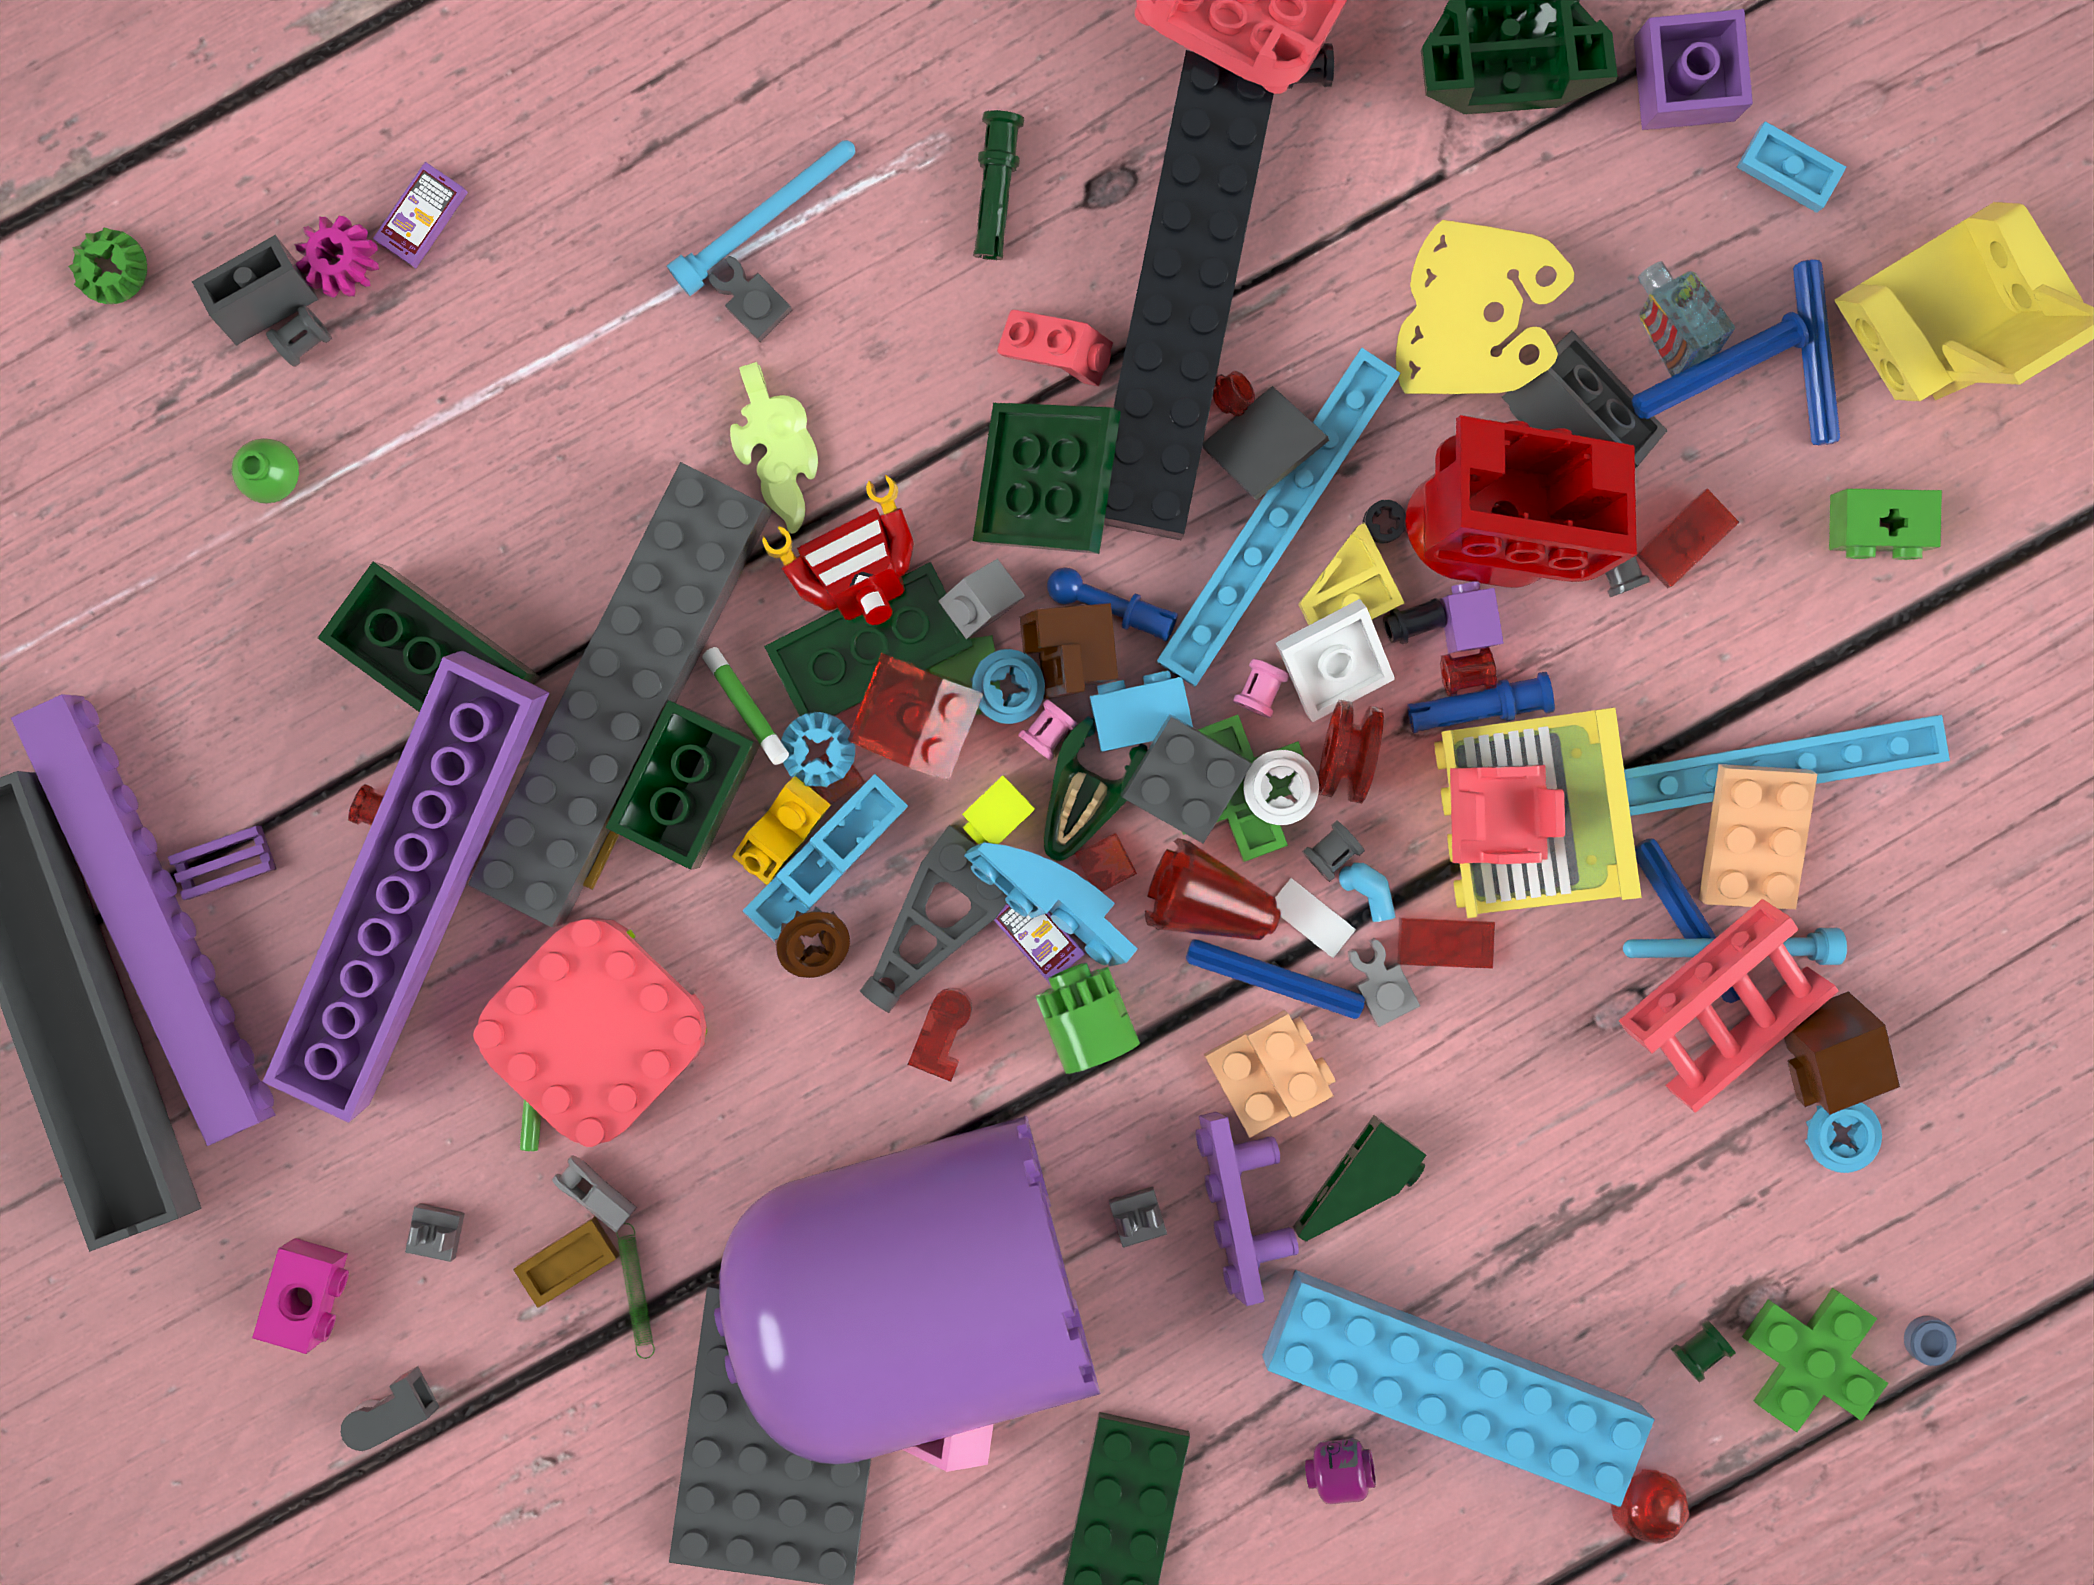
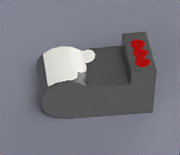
M419 1367L402 1374L389 1386L393 1394L380 1401H364L344 1418L340 1433L342 1440L349 1448L356 1451L369 1450L427 1420L439 1408Z

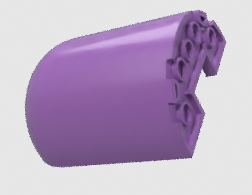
M1028 1117L1016 1118L782 1184L760 1197L740 1217L727 1241L723 1253L719 1278L720 1307L715 1308L714 1315L720 1336H725L729 1355L725 1356V1367L731 1384L738 1383L742 1396L752 1415L761 1428L776 1443L789 1452L810 1461L828 1464L854 1463L1101 1394L1077 1302L1071 1293L1049 1209L1051 1204Z

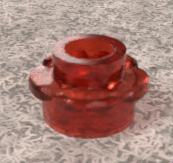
M1232 371L1227 376L1220 374L1216 377V389L1213 391L1215 404L1226 414L1231 413L1235 416H1242L1248 406L1255 401V393L1251 383L1238 371Z

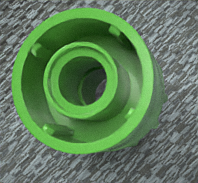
M1087 963L1073 966L1050 976L1048 980L1051 988L1036 995L1043 1019L1066 1074L1083 1071L1110 1061L1140 1044L1109 967L1090 971Z

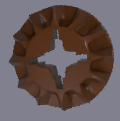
M816 906L812 912L801 913L796 911L794 919L787 924H781V933L777 939H774L777 957L781 965L789 973L803 978L820 977L832 972L843 962L850 947V935L845 923L834 911L831 913L823 912ZM819 933L818 937L825 948L820 945L818 947L810 945L805 949L800 936L813 938Z

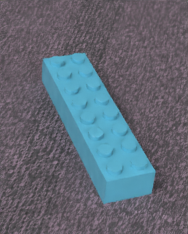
M1295 1270L1262 1354L1267 1370L1618 1507L1622 1505L1655 1420L1639 1402L1298 1270Z

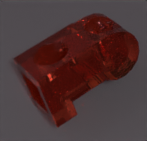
M950 987L943 989L936 995L907 1065L950 1082L952 1081L959 1059L949 1056L948 1053L957 1031L967 1024L972 1012V1002L966 992L959 988Z

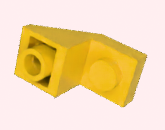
M793 776L783 787L766 814L747 832L732 857L742 864L749 873L755 875L768 885L812 833L831 804L809 786H805L804 782L798 777Z

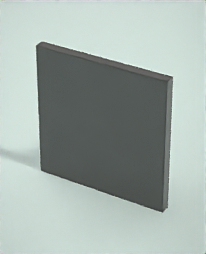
M1272 386L1203 442L1202 448L1257 500L1325 445L1329 438Z

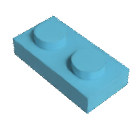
M1765 121L1757 129L1736 168L1818 213L1826 205L1847 167Z

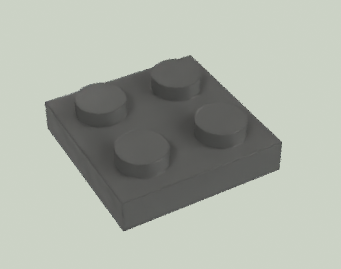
M1169 714L1121 795L1127 801L1204 844L1252 763L1247 758Z

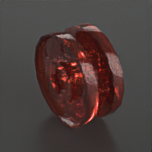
M1338 700L1331 716L1324 742L1318 777L1319 795L1332 798L1340 784L1341 778L1347 779L1348 801L1362 804L1370 789L1378 761L1383 734L1384 712L1383 708L1368 706L1361 718L1360 724H1353V702Z

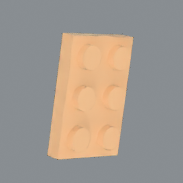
M1718 765L1699 893L1700 901L1708 905L1753 907L1761 899H1764L1778 909L1796 910L1817 773L1809 769Z

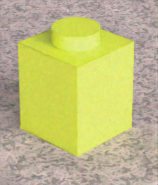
M1002 775L962 814L968 820L963 829L978 845L983 842L999 844L1035 808Z

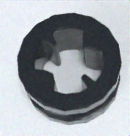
M1380 500L1370 506L1365 512L1362 524H1366L1374 542L1386 544L1396 540L1405 531L1406 513L1397 502ZM1381 510L1389 511V518L1396 520V528H1389L1387 530L1389 534L1380 533V525L1373 523V515L1378 517L1382 513Z

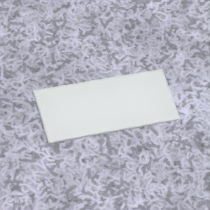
M1290 878L1268 906L1332 958L1335 957L1356 930L1292 878Z

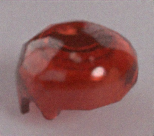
M1642 1469L1641 1473L1632 1477L1621 1507L1611 1504L1613 1519L1624 1533L1653 1544L1664 1543L1675 1538L1689 1517L1686 1491L1676 1478L1658 1470Z

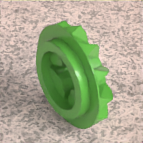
M103 227L102 231L85 233L86 239L80 246L72 247L75 256L73 264L68 267L74 274L76 281L74 285L88 298L103 304H118L132 298L143 286L147 275V260L142 247L134 238L123 231L120 232ZM112 255L111 261L117 265L116 268L122 270L121 275L116 272L105 271L102 277H100L102 269L94 262L95 258L109 259Z

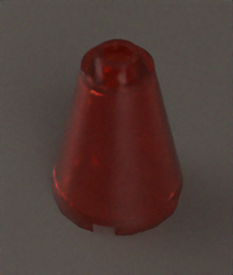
M1177 838L1173 841L1178 846L1177 850L1166 849L1157 865L1148 890L1147 897L1155 899L1153 912L1145 910V920L1148 926L1164 931L1258 941L1262 940L1267 934L1271 935L1274 933L1281 916V911L1277 908V901L1274 896L1190 841Z

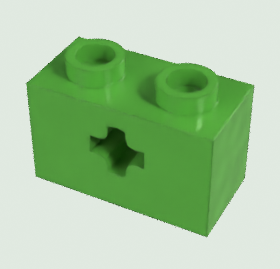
M1845 489L1831 494L1829 550L1846 551L1847 559L1876 558V551H1891L1892 559L1895 560L1922 559L1923 551L1941 547L1942 490ZM1880 519L1882 523L1890 524L1889 530L1886 527H1880Z

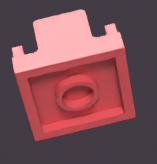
M1545 765L1450 768L1453 863L1521 864L1541 863L1542 860L1548 859L1547 838L1565 836L1564 791L1562 789H1548L1546 787Z

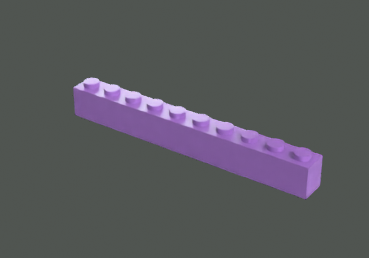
M61 694L11 717L207 1146L276 1116L272 1108L274 1105L273 1095L269 1087L259 1080L252 1065L254 1064L253 1051L244 1039H240L233 1023L235 1021L234 1010L230 1002L225 997H221L214 982L216 977L214 966L206 955L201 954L194 938L196 936L195 925L190 916L182 912L175 897L177 893L175 881L169 872L162 869L155 853L158 850L156 840L153 834L146 827H143L136 812L138 809L136 796L127 785L123 784L117 771L119 766L118 757L113 748L104 742L97 727L99 725V716L95 708L83 696Z

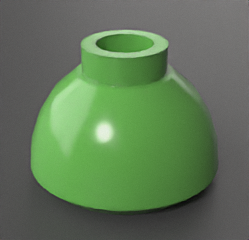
M267 438L252 440L236 452L232 461V476L237 488L246 497L255 502L265 504L278 502L286 498L293 491L298 481L299 465L294 453L288 446L277 440Z

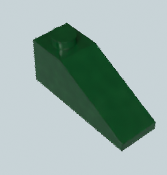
M1373 1115L1293 1225L1297 1236L1307 1242L1399 1194L1405 1185L1411 1187L1423 1173L1425 1164L1422 1161L1427 1155L1414 1143Z

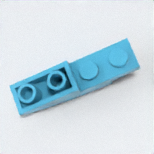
M983 842L970 848L964 854L972 863L971 870L983 882L989 885L995 884L1007 895L1005 901L1015 912L1024 917L1029 915L1031 918L1047 914L1048 911L1052 912V921L1068 934L1074 933L1086 944V953L1099 964L1115 966L1127 963L1138 949L1104 918L1115 903L1075 872L1032 852L1007 845Z

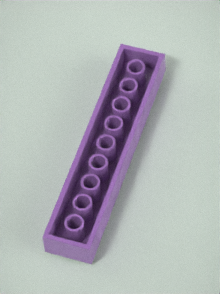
M459 651L442 658L263 1079L264 1083L348 1123L370 1105L550 692L464 651Z

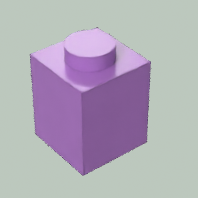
M1479 582L1451 586L1452 595H1447L1440 599L1447 621L1444 630L1448 654L1503 644L1495 588L1481 590Z

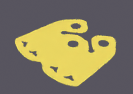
M1447 220L1439 222L1426 237L1416 258L1410 286L1417 306L1401 325L1398 335L1396 370L1401 373L1398 380L1404 393H1503L1517 390L1549 370L1556 362L1558 353L1547 332L1540 327L1525 329L1502 349V354L1498 357H1493L1490 351L1492 347L1498 346L1517 329L1523 299L1513 281L1507 278L1509 270L1516 269L1519 271L1518 278L1534 303L1548 304L1559 297L1574 282L1575 273L1571 264L1550 241L1533 234ZM1445 235L1447 247L1434 252L1435 247L1441 243V236ZM1545 266L1553 267L1557 273L1555 281L1546 287L1537 284V272ZM1427 269H1430L1437 277L1432 280L1428 287H1425V283L1429 278ZM1492 302H1498L1504 308L1502 318L1496 322H1488L1484 317L1485 307ZM1419 326L1424 338L1411 344V341L1416 337L1415 329ZM1530 344L1537 346L1540 351L1538 360L1531 365L1521 363L1519 359L1520 350ZM1410 361H1413L1416 366L1421 368L1415 374L1414 379H1411L1413 370L1409 366Z

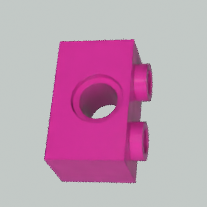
M297 1238L279 1247L252 1338L304 1354L310 1352L321 1342H326L332 1333L336 1320V1315L331 1314L335 1297H340L349 1276V1271L344 1269L348 1253ZM298 1287L309 1291L312 1296V1306H307L300 1301Z

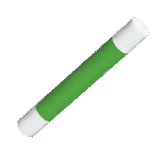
M717 647L707 650L702 656L704 662L774 765L784 762L789 756L788 751Z

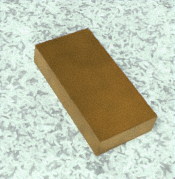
M596 1216L523 1261L513 1270L536 1307L540 1308L617 1259L620 1254Z

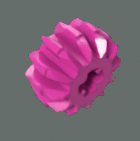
M319 216L318 231L309 226L303 227L304 233L309 237L307 243L294 244L296 251L304 255L295 264L303 274H308L306 282L310 287L315 290L322 288L324 294L336 298L340 290L348 297H355L356 282L364 287L371 286L369 278L364 275L366 270H379L378 263L369 258L378 251V248L372 240H366L368 231L362 225L356 224L352 226L351 221L345 216H338L334 224L327 217ZM341 249L343 251V255L337 254L336 257L334 255L335 252ZM332 258L336 260L340 258L339 262L335 264L331 263Z

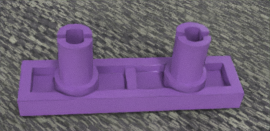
M1218 1112L1200 1115L1201 1129L1196 1130V1141L1201 1156L1207 1157L1210 1174L1205 1175V1186L1211 1203L1216 1202L1219 1220L1214 1221V1231L1219 1247L1226 1250L1229 1266L1223 1267V1276L1227 1290L1230 1295L1234 1294L1246 1306L1265 1302L1258 1270L1260 1263L1297 1255L1299 1253L1298 1242L1294 1230L1290 1227L1255 1236L1251 1234L1240 1177L1243 1171L1280 1163L1278 1144L1276 1139L1270 1136L1235 1145L1232 1140L1228 1117Z

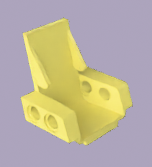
M1991 203L1834 300L1895 400L1922 401L1931 394L1937 400L1974 383L2020 385L2094 339V307L2083 302L2028 209L2020 203Z

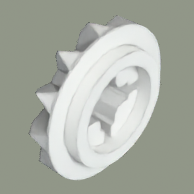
M1274 750L1261 755L1253 761L1244 777V798L1254 815L1270 824L1288 825L1303 819L1313 809L1318 798L1319 781L1315 769L1307 759L1293 751ZM1267 772L1278 779H1282L1286 775L1290 776L1293 772L1295 773V776L1291 779L1292 782L1288 786V789L1292 792L1291 796L1296 800L1294 803L1283 796L1271 799L1268 803L1265 801L1273 789L1269 782L1270 779L1265 775Z

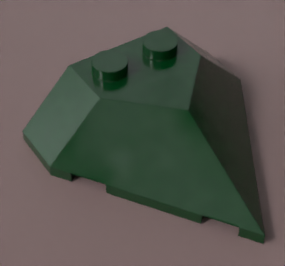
M1449 0L1443 14L1421 49L1425 96L1462 114L1558 108L1616 81L1618 75L1613 34L1601 19L1596 22L1579 3L1580 0Z

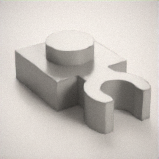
M1373 938L1369 941L1374 949V957L1371 961L1362 962L1357 952L1353 949L1348 951V958L1350 963L1359 971L1364 972L1367 977L1355 985L1359 993L1365 998V1004L1375 1024L1381 1027L1420 1007V1004L1400 965L1395 963L1388 968L1385 967V948L1381 942Z

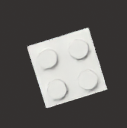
M1360 599L1276 642V646L1303 708L1312 722L1395 680L1367 607Z

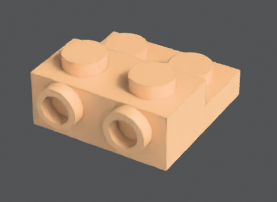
M1285 1010L1204 1054L1249 1138L1289 1116L1295 1118L1334 1096L1329 1088L1330 1084L1336 1082L1331 1070L1323 1057L1314 1061L1306 1044L1313 1041L1309 1030L1300 1016L1292 1020Z

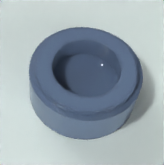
M1918 1317L1909 1323L1904 1333L1906 1350L1913 1358L1925 1365H1942L1950 1360L1955 1353L1957 1341L1954 1331L1948 1324L1936 1317Z

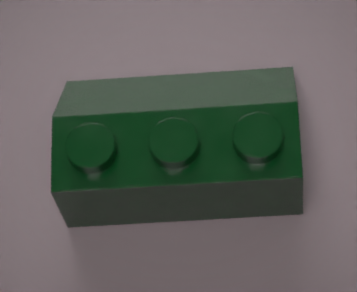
M668 700L606 825V829L690 870L700 868L760 747L759 742L718 721Z

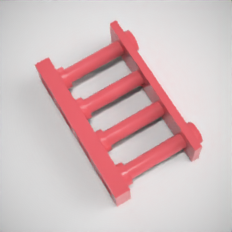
M1761 899L1619 1020L1625 1031L1653 1054L1658 1048H1661L1679 1073L1665 1086L1695 1113L1839 992L1834 984L1806 966L1800 970L1783 944L1799 929L1790 916L1764 899ZM1769 956L1786 984L1765 1001L1747 973ZM1733 987L1750 1014L1729 1031L1711 1004L1729 988ZM1696 1017L1715 1044L1693 1061L1675 1034Z

